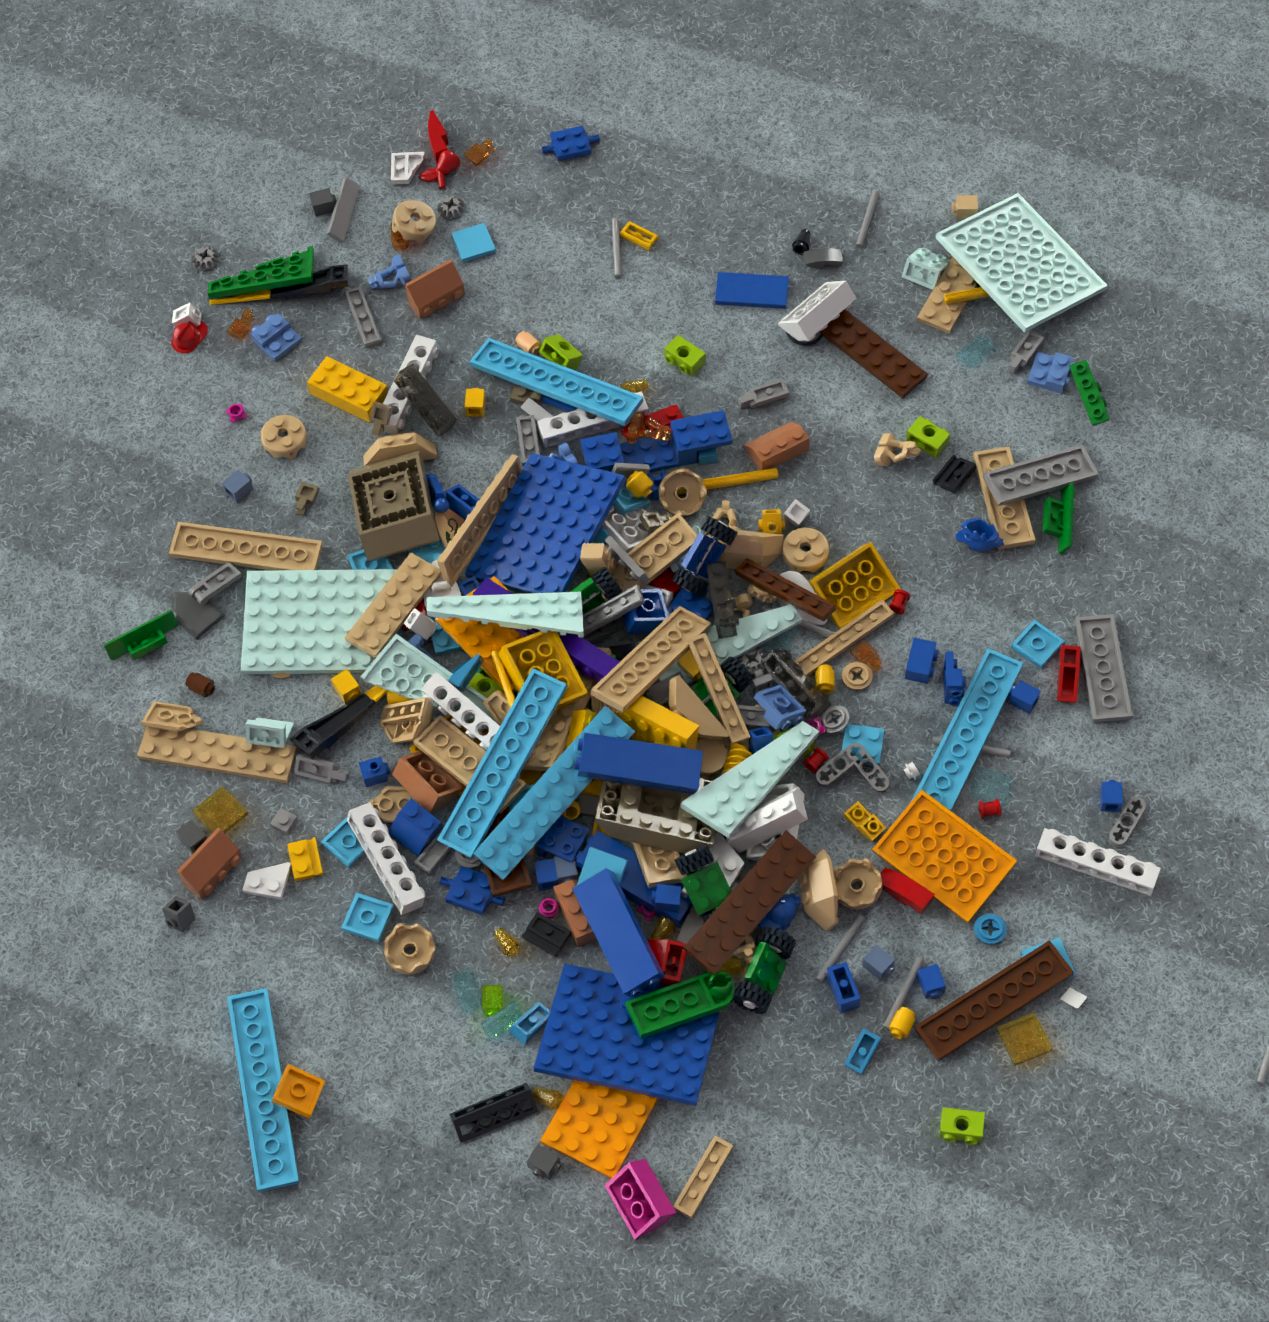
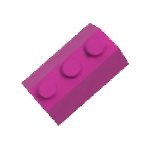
M646 1159L629 1162L604 1185L635 1240L664 1225L676 1214L675 1209Z

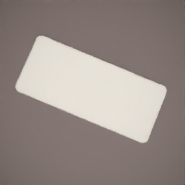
M530 398L521 406V409L529 415H534L537 421L547 417H554Z

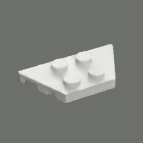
M717 831L714 846L709 848L714 860L706 866L718 861L731 889L744 867V862L730 844L727 843L721 833ZM685 887L681 891V896L683 897L688 896Z

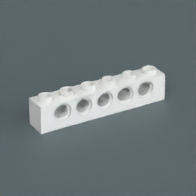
M419 335L415 336L383 404L393 407L390 422L388 425H384V432L398 434L404 428L405 418L411 413L412 403L417 400L419 395V388L424 386L425 376L432 369L433 359H436L438 356L439 348H437L436 340Z
M642 391L635 393L640 396H643ZM644 396V402L627 424L633 420L636 422L641 421L643 416L649 414ZM579 408L537 421L538 431L544 448L623 426Z
M435 672L421 688L426 693L423 697L429 698L432 704L435 701L440 705L437 708L445 716L449 713L453 717L451 721L459 728L463 725L467 729L465 733L473 740L477 737L481 741L479 745L487 751L500 725L439 673ZM447 692L446 698L440 700L441 694ZM461 704L460 710L454 712V707ZM471 716H475L474 722L468 724V719ZM485 728H489L488 734L482 736V731Z
M370 802L349 810L347 822L400 914L404 915L422 907L426 897L422 887L418 886L413 871L408 869L405 857L400 855L396 841L390 838L388 828L385 824H382L378 810L373 808Z
M1044 828L1035 855L1044 860L1149 896L1152 895L1160 871V867H1157L1154 863L1139 861L1133 856L1119 854L1113 849H1104L1093 842L1087 843L1075 836L1061 834L1055 829ZM1061 845L1064 849H1057L1055 846ZM1074 852H1081L1083 856H1077ZM1095 858H1099V859H1101L1103 862L1098 863V862L1094 861V859H1095ZM1113 865H1119L1122 869H1115ZM1132 872H1139L1141 876H1136Z

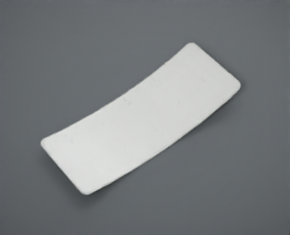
M1070 987L1060 999L1075 1008H1079L1087 996Z

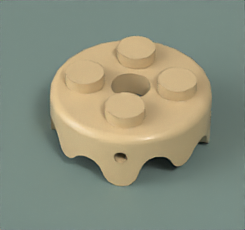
M406 200L395 208L392 217V231L394 233L399 231L404 240H416L418 244H422L429 235L434 233L436 215L429 205L418 200ZM411 217H417L419 220L414 221Z
M279 415L265 423L261 430V441L264 451H268L274 458L285 457L288 460H292L297 457V452L301 448L306 447L307 433L304 424L298 418L291 415ZM283 432L288 433L285 437H279Z
M678 469L670 472L661 481L658 491L659 499L664 509L673 515L679 513L681 516H687L698 511L707 496V490L702 478L689 469ZM678 488L686 490L684 498L677 496Z
M804 527L793 530L786 536L782 544L783 561L790 567L791 571L815 573L820 567H825L828 562V541L821 532L813 528ZM802 546H809L811 549L805 552L800 548Z
M849 859L843 866L834 868L833 873L838 902L844 907L855 910L865 909L874 904L880 897L883 887L882 878L869 859ZM856 881L863 883L862 888L858 890L853 889L852 885Z
M403 923L397 924L391 934L385 939L384 954L390 967L406 975L417 974L425 970L431 964L435 955V944L431 932L419 924L411 926L404 925ZM412 946L416 949L415 952L410 955L406 954L405 949Z

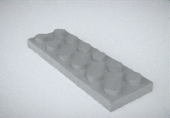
M1082 444L984 472L983 478L998 506L1064 488L1070 483L1078 484L1095 479L1099 473Z
M1114 614L1075 617L1092 722L1132 720V710Z

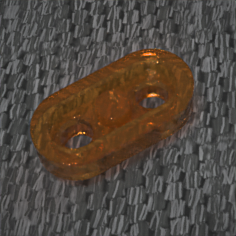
M391 222L392 247L398 251L407 249L409 240H404L399 231L394 233Z

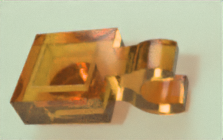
M487 138L481 145L475 143L464 153L465 158L477 167L489 156L488 153L494 149V146L491 145L493 141Z
M246 308L241 319L235 318L226 330L227 334L242 341L252 329L250 323L254 319V316L251 315L253 311Z
M863 640L850 650V654L858 662L868 664L875 672L882 668L880 666L882 661L876 657L877 651L866 640Z

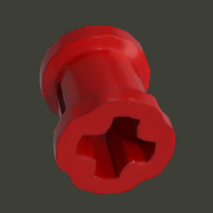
M896 589L894 591V599L889 604V608L894 613L904 614V607L911 597L910 594L904 590Z
M816 747L813 750L814 753L803 761L804 766L812 773H817L819 766L829 759L822 749Z
M999 799L985 803L978 801L981 819H984L985 816H1001Z

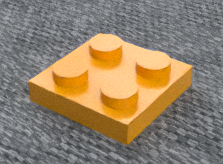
M287 1064L271 1102L306 1118H310L326 1080Z

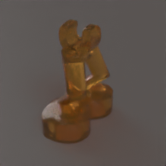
M636 412L628 428L627 443L635 444L642 437L669 441L671 438V427L664 426L651 417L644 422L643 413ZM647 425H651L657 431L641 430L645 428Z

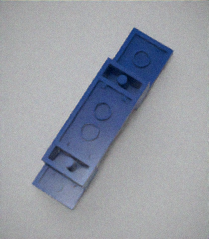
M721 410L670 421L671 433L619 444L617 433L614 432L580 439L585 463L588 467L611 472L615 463L648 464L650 472L660 471L661 468L670 469L697 463V451L733 444L725 412Z

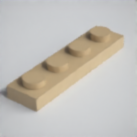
M716 1135L714 1136L673 1206L677 1212L690 1219L693 1218L733 1149L732 1144Z

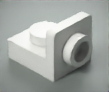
M191 303L173 311L172 324L175 327L189 321L196 326L200 325L201 312Z

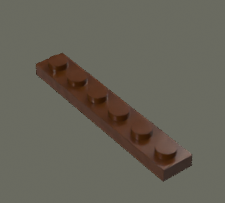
M749 559L744 560L735 569L737 576L823 622L836 610L835 604Z

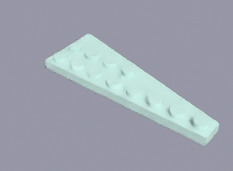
M581 592L427 597V616L443 619L456 617L465 622L477 620L482 621V624L488 625V622L499 623L501 627L522 630L535 628L544 633H548L549 630L560 632V635L571 633L578 634V637H584Z
M790 604L711 626L706 635L720 665L728 657L731 656L736 659L800 624L802 619L795 607ZM677 661L659 678L662 681L681 671L687 685L693 683L678 667Z
M395 634L361 675V679L395 694L415 700L424 698L423 696L426 693L421 688L435 672L439 673L446 680L453 674L402 637ZM467 685L461 693L494 720L483 704V701L487 698ZM447 692L441 694L440 700L446 698ZM435 701L433 703L434 709L438 710L437 708L440 705H438ZM461 704L454 707V712L460 710ZM471 716L468 722L473 723L475 716Z
M802 721L685 799L681 803V808L727 838H730L818 737L819 731Z

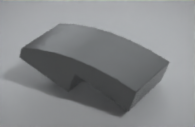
M822 248L803 253L806 267L823 269L825 264L841 267L844 262L841 249Z

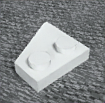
M425 152L391 153V184H409L424 161Z
M287 862L248 872L242 890L243 893L282 900L292 867L291 863Z

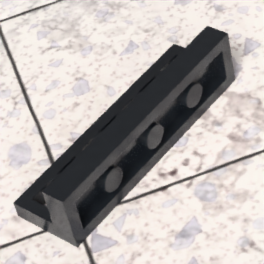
M524 1083L449 1115L462 1143L536 1113L538 1108L531 1089L527 1083ZM530 1100L531 1108L526 1110L518 1108L521 1101ZM504 1108H509L512 1110L510 1116L507 1118H502L499 1116L501 1110ZM482 1117H492L490 1125L483 1126L479 1124ZM467 1123L473 1125L470 1133L462 1135L460 1126Z

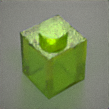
M502 985L482 986V1010L484 1016L497 1018L500 1015H504V990Z

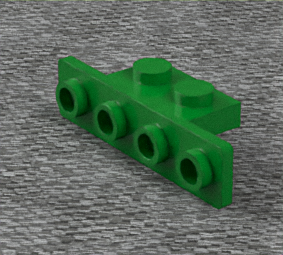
M1087 360L1070 365L1072 376L1091 425L1095 426L1109 421L1105 408L1107 407L1105 397L1100 395V392H1102L1100 384L1095 382Z
M1073 483L1068 484L1061 490V501L1050 497L1044 500L1043 532L1059 538L1058 553L1061 555L1069 550L1073 544V505L1075 497V484Z
M169 610L105 643L104 648L111 660L129 652L133 660H136L167 644L164 633L177 627L179 624L172 610Z

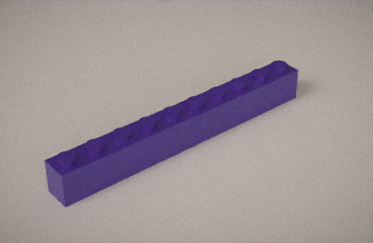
M486 578L473 592V596L512 594L489 578ZM510 628L519 632L522 637L540 631L535 628L527 630ZM557 632L575 668L588 679L598 683L620 663L582 637H578L577 634L566 633V635H560V632Z

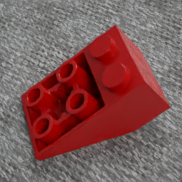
M647 939L665 975L658 984L671 986L681 982L687 952L682 948L686 943L665 939Z

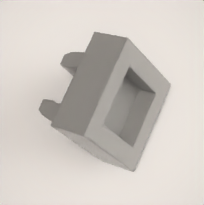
M761 669L754 671L755 676L752 680V689L755 695L759 691L773 687V678L770 673L764 675Z

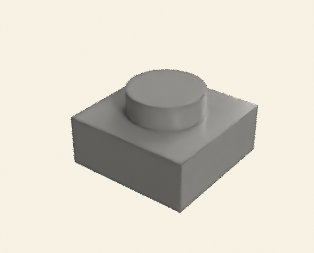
M280 808L270 825L288 835L298 818L296 815Z

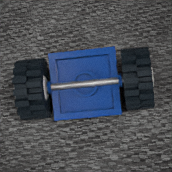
M710 516L707 517L701 529L710 534L711 537L699 532L681 566L691 572L679 567L672 579L673 582L700 597H702L709 583L697 576L701 575L708 579L726 548L724 544L718 542V539L731 546L738 533L725 523Z

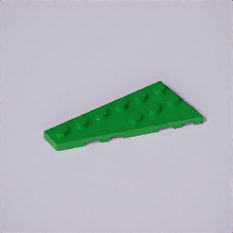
M313 245L307 247V251L301 253L298 251L293 252L292 256L288 258L279 257L255 266L256 269L249 272L246 270L240 271L238 276H226L209 282L207 291L209 299L313 282Z

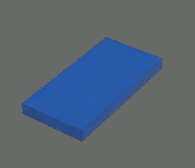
M718 272L715 305L786 309L789 276Z

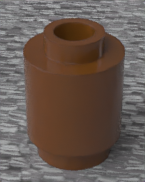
M190 673L185 682L189 690L203 697L212 695L215 690L214 680L200 673Z

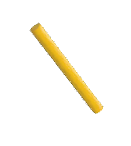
M493 650L491 655L509 707L511 708L515 697L503 663L498 655L499 651Z

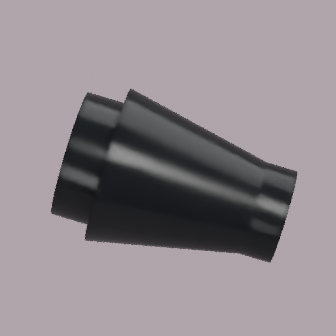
M807 229L801 230L792 244L793 251L798 255H803L805 251H809L811 233Z

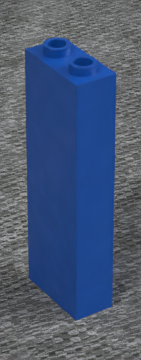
M584 733L583 738H579L577 750L581 751L580 758H576L575 769L578 770L577 776L689 794H694L698 791L703 751Z
M599 830L594 836L591 835L586 842L587 847L584 851L580 850L575 858V861H577L576 869L580 872L582 871L590 847L627 859L628 863L620 884L625 897L640 907L643 905V908L647 911L655 912L656 916L679 929L687 917L691 906H693L689 896L683 897L680 895L679 913L654 910L655 903H651L652 891H656L657 887L648 888L636 852ZM681 882V883H675V884H669V885H674V886H681V891H682L683 888H684V885H683L682 882Z
M605 868L572 888L623 993L630 997H636L643 993V989L646 987H652L660 983V979L665 977L614 872Z

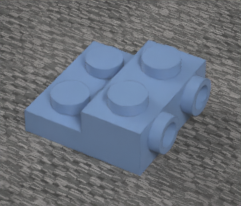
M279 313L269 315L265 323L261 326H254L250 333L252 341L275 362L302 342V337L290 327L289 322Z
M1037 352L1027 384L1063 393L1064 387L1068 388L1071 377H1068V375L1071 373L1069 366L1075 364V362H1072L1073 357L1055 352L1054 356Z
M782 685L759 691L754 696L759 705L766 710L763 717L776 730L781 728L784 731L791 724L794 726L798 725L803 721V716L807 711Z

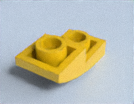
M859 801L843 814L870 841H873L886 829L881 821L874 814L871 815Z

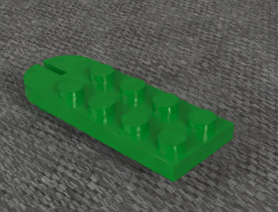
M708 972L625 1001V1007L640 1038L643 1039L726 1009L733 1002V980L731 981V976L725 972H716L713 975Z

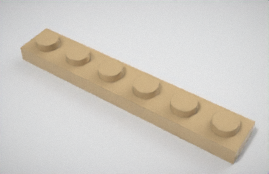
M881 600L793 662V666L806 679L817 670L818 666L827 664L893 618L894 612Z
M706 633L689 638L687 643L722 725L730 734L728 739L731 745L750 739L749 732Z

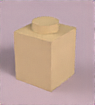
M956 195V201L952 203V213L956 214V220H964L978 213L977 195Z

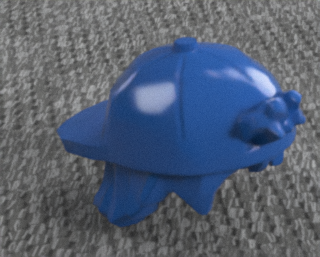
M974 518L963 522L961 525L963 529L957 532L955 538L957 541L966 542L969 548L976 552H987L994 547L1004 545V539L999 538V533L996 531L994 524L989 526L981 518Z
M795 893L784 894L759 922L758 926L761 929L770 926L771 928L775 927L777 930H786L790 927L791 921L796 916L797 906L801 904V898L797 897Z

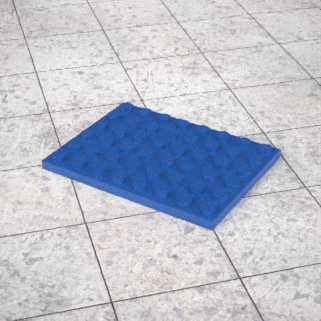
M531 453L478 551L465 571V576L467 578L475 576L477 581L481 582L486 578L491 579L495 576L507 589L527 594L566 592L582 563L580 560L582 544L593 543L627 479L621 474Z
M564 963L534 1064V1072L697 1106L720 1011L641 1039L625 1007V1001L668 986L659 984L652 987L648 986L643 989V993L630 997L623 993L613 973Z

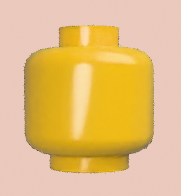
M635 471L626 480V489L637 499L640 497L645 499L652 492L650 488L653 486V481L643 471L639 473Z

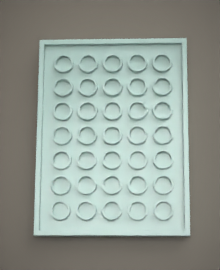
M1019 193L936 234V239L1024 333L1106 291L1108 287Z
M397 569L247 571L241 674H277L280 672H285V674L341 673L346 669L350 673H364L375 658L345 641V636Z

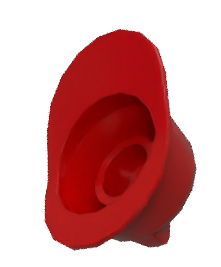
M191 321L178 325L173 332L171 340L173 349L179 353L193 351L207 335V325L203 321H200L199 326L194 325Z

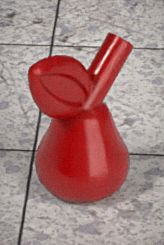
M444 150L439 155L436 168L423 171L419 178L426 182L438 179L439 189H445V175L460 166V159L452 151Z

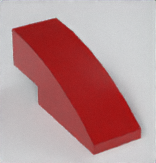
M431 110L428 118V134L433 157L436 163H438L440 153L448 150L446 146L448 145V137L434 110Z
M1061 645L1057 701L1077 703L1080 646Z
M887 867L880 873L883 884L882 889L904 906L906 904L919 914L922 915L934 901V893L909 877Z

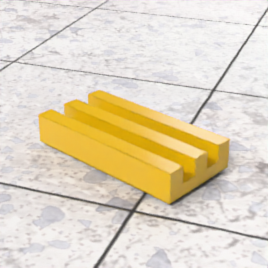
M630 221L620 232L621 237L650 251L651 246H654L655 241L659 239L658 235Z

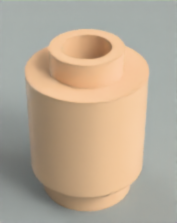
M522 331L515 339L517 346L522 351L535 356L539 354L542 344L529 332Z

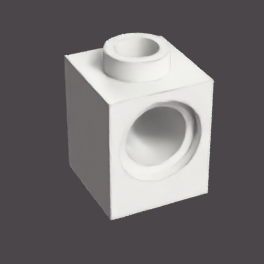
M795 499L785 511L783 517L798 528L808 516L810 510Z
M415 608L404 622L410 630L426 640L435 633L438 625Z

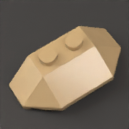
M416 431L379 436L363 455L364 466L416 450H421L423 460L437 458L436 445Z
M735 530L738 533L731 546L718 539V542L726 546L718 560L723 568L736 569L746 559L766 568L782 554L784 535Z
M680 675L669 680V709L698 724V738L721 740L730 735Z
M426 697L385 705L380 725L394 744L414 741L430 725L433 719L434 706L429 698Z
M822 849L798 877V883L801 888V901L804 911L825 931H830L838 924V895L831 858L826 853V850Z

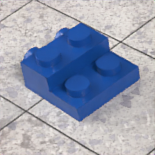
M946 651L943 667L944 704L956 706L960 704V699L964 696L966 676H962V669H957V659H954L953 651Z

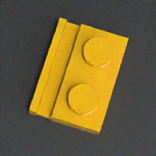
M315 837L311 840L305 839L287 844L295 882L323 875Z

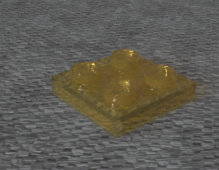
M223 786L192 810L193 814L211 833L217 828L226 833L248 815L246 809Z
M1035 1012L998 1026L996 1029L1014 1066L1051 1052L1053 1049Z

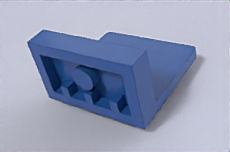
M560 816L540 838L536 846L538 856L545 858L550 853L566 861L573 862L589 833V828Z

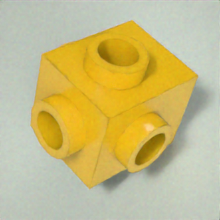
M762 510V519H758L759 531L782 534V530L785 529V518H781V510Z

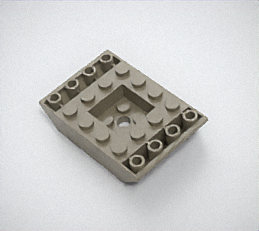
M421 450L349 471L348 479L358 532L368 562L440 541ZM394 494L391 499H386L387 495Z
M700 779L698 791L712 781ZM603 780L595 821L612 838L685 854L702 845H708L709 848H712L716 834L715 829L681 808V803L693 794ZM653 811H659L662 815H655Z

